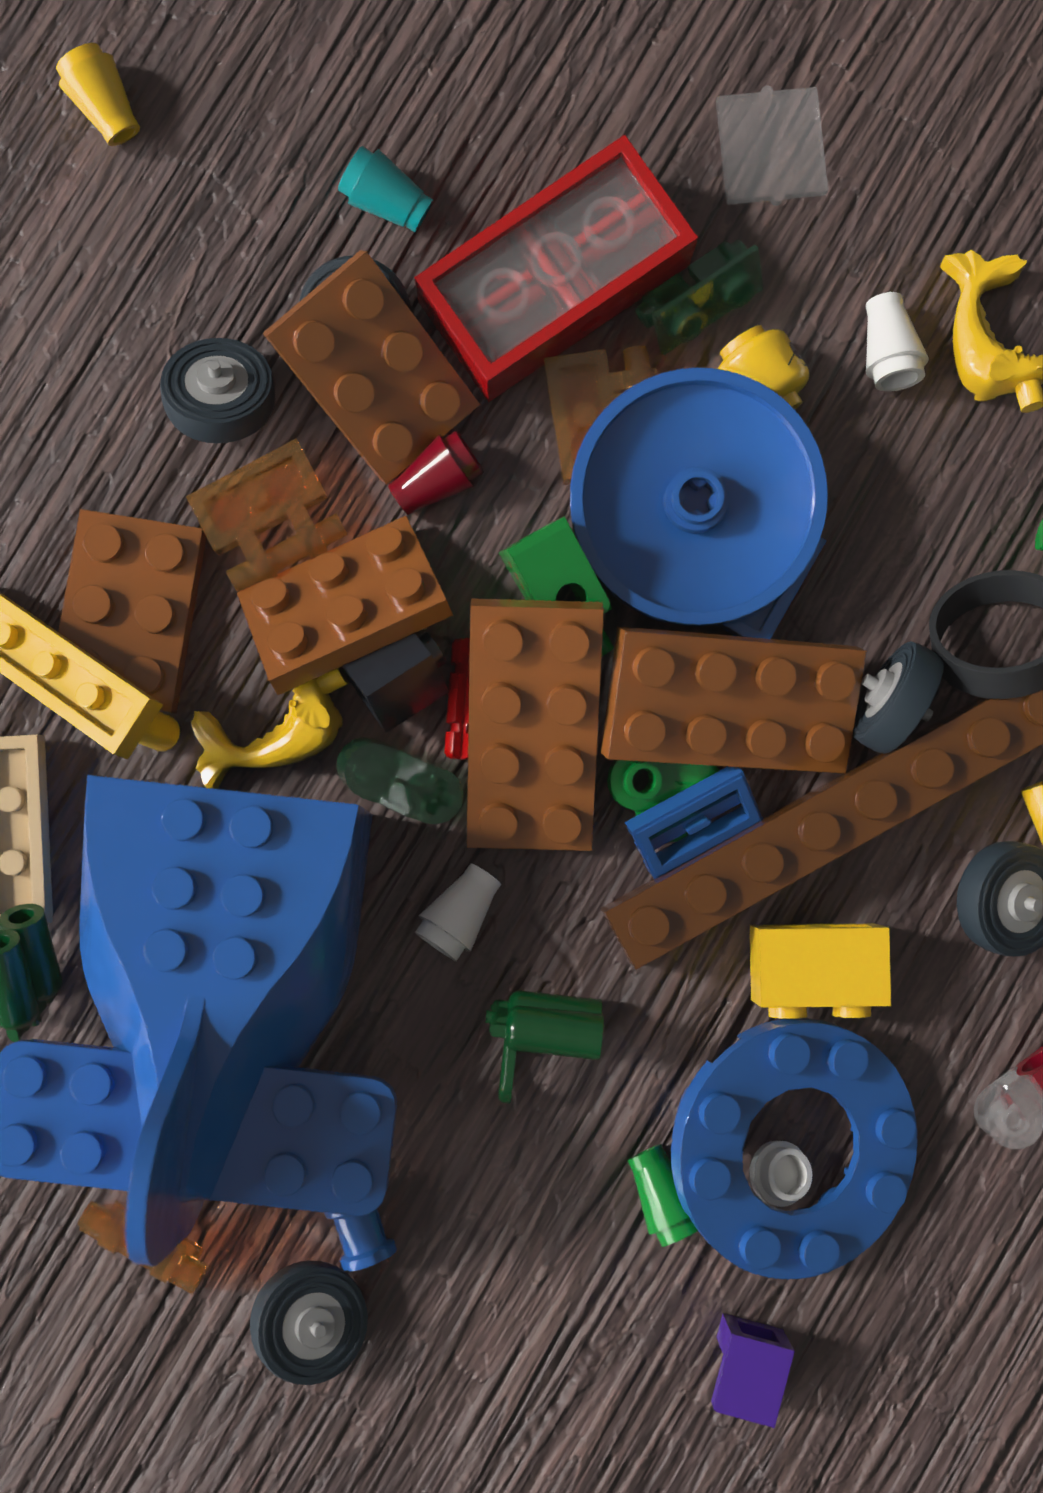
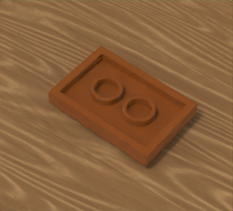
M358 251L262 333L377 477L386 485L412 464L439 434L442 436L447 434L480 405L367 251Z
M80 509L58 632L163 704L160 709L161 712L177 714L207 532L203 528Z
M403 516L237 592L266 675L277 695L283 694L453 616L447 599L407 516Z

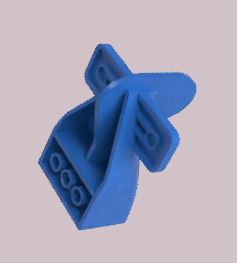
M87 775L80 903V951L89 991L113 1047L26 1039L14 1042L0 1052V1176L12 1179L128 1191L126 1208V1245L128 1255L134 1264L149 1266L159 1265L187 1237L197 1221L204 1200L351 1216L367 1215L375 1211L384 1200L389 1182L397 1112V1096L393 1087L384 1079L375 1076L299 1068V1065L335 1013L346 991L352 973L358 942L373 814L359 804Z

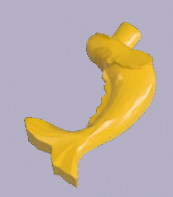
M973 250L965 254L954 253L945 255L940 268L957 282L961 291L953 325V350L957 372L963 386L975 394L974 399L977 401H987L1000 395L1016 392L1021 412L1028 413L1042 408L1043 355L1036 356L1033 354V356H1030L1028 354L1025 356L1024 353H1021V346H1016L1014 350L1004 348V345L995 339V334L990 330V324L985 319L986 312L980 302V297L984 292L1009 285L1016 280L1025 267L1027 260L1019 258L1017 254L1001 256L987 262Z
M341 666L294 688L292 691L295 695L293 700L289 701V713L284 716V722L281 725H276L272 732H267L263 739L256 738L245 748L236 746L230 741L219 721L212 714L205 711H194L195 715L191 721L196 738L204 748V753L199 757L196 769L201 773L202 782L205 787L218 789L230 768H268L289 765L312 757L331 745L343 722L329 693L349 683L343 667Z

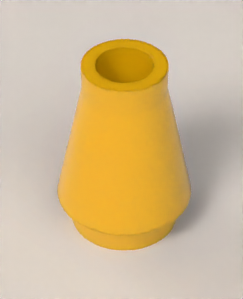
M86 43L72 49L58 61L56 70L61 76L59 87L101 132L109 146L123 144L139 132L140 126L132 113L119 72L111 54L103 53L97 43Z

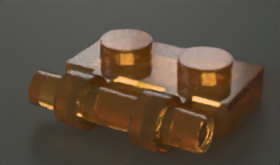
M633 346L623 350L626 370L609 373L606 349L544 358L545 378L563 485L571 483L573 466L578 450L588 430L602 411L614 400V397H618L641 381L657 375V370L650 368L646 346Z
M297 438L185 496L213 550L219 556L239 545L246 556V561L226 571L237 592L263 580L278 577L277 574L280 570L307 556H310L311 559L316 558L318 555L328 551L326 546L348 535L337 513L316 524L312 521L307 509L328 499V496ZM290 519L297 534L265 550L258 535Z
M116 1199L112 1207L109 1208L104 1204H97L91 1201L77 1223L80 1226L79 1230L98 1240L96 1244L112 1254L119 1252L129 1258L126 1245L127 1204ZM185 1238L159 1265H141L150 1270L149 1275L165 1284L171 1282L190 1294H193L198 1289L210 1268V1265L199 1259L204 1249L188 1238Z

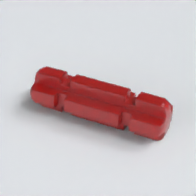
M458 638L452 643L451 664L455 666V672L450 673L446 721L448 724H451V730L445 734L444 753L447 758L468 761L470 638Z

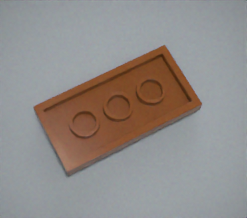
M471 598L467 848L592 851L603 602Z
M617 626L601 754L607 759L846 773L867 651L857 646Z

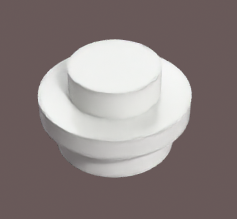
M770 1141L763 1144L752 1158L749 1171L750 1182L754 1192L763 1202L773 1206L785 1207L794 1204L808 1192L812 1183V1168L807 1157L794 1144L786 1141Z

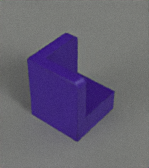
M723 1313L716 1337L723 1357L711 1399L713 1409L721 1414L775 1428L795 1351L783 1329Z

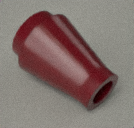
M454 431L446 438L439 434L388 487L403 511L410 516L423 507L475 487L472 480L483 474L484 471L462 436L457 431Z

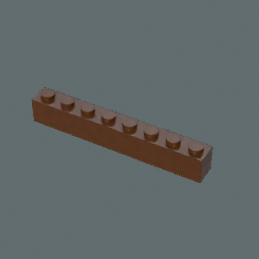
M1043 689L1030 695L1010 699L981 697L908 737L890 753H880L769 814L762 821L655 880H650L603 906L600 909L629 962L636 970L1042 745Z

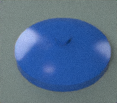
M686 368L664 372L641 381L619 395L602 411L585 435L577 453L570 483V511L574 535L599 582L609 593L634 611L654 620L680 626L702 627L732 622L762 609L779 597L795 582L811 560L820 541L827 512L828 489L823 459L813 435L800 415L787 401L760 382L741 374L714 368Z

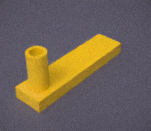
M0 592L1 674L112 754L124 759H129L138 744L163 752L171 749L177 743L180 735L179 724L173 717L160 712L163 704Z

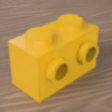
M875 923L750 925L751 1001L761 1008H768L769 1017L806 1018L807 1007H832V1016L871 1017V1006H891L889 927Z

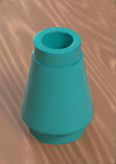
M361 146L354 154L338 185V191L349 197L348 205L399 226L407 227L413 232L419 229L434 201L424 194V191L380 149L373 153L364 146Z

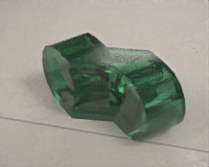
M366 737L350 741L338 755L336 764L338 777L349 790L363 799L381 804L406 817L428 824H440L454 817L462 806L464 796L462 784L456 775L437 763L420 758L388 743ZM396 777L403 779L404 783L401 784L395 781Z

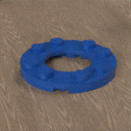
M812 1018L777 1019L762 1023L737 1035L740 1039L726 1049L713 1063L707 1060L697 1072L681 1101L676 1116L671 1144V1168L675 1189L684 1212L690 1217L706 1242L725 1259L748 1272L775 1279H802L828 1273L852 1261L867 1250L891 1224L900 1207L905 1202L913 1177L917 1155V1124L911 1097L903 1079L891 1061L876 1046L865 1038L827 1021ZM815 1088L831 1094L845 1109L851 1123L853 1155L849 1167L844 1168L846 1176L838 1186L824 1192L817 1204L810 1208L784 1211L767 1206L753 1194L743 1172L742 1146L750 1123L768 1101L782 1093L794 1089Z

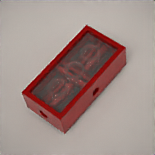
M623 135L415 276L418 300L484 397L490 402L688 267L698 237L626 135Z

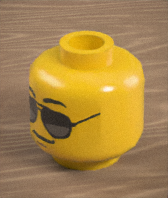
M757 325L734 338L720 351L723 361L718 369L741 374L760 382L787 401L794 410L803 403L798 392L807 384L809 370L783 330L772 329L765 331L762 325Z

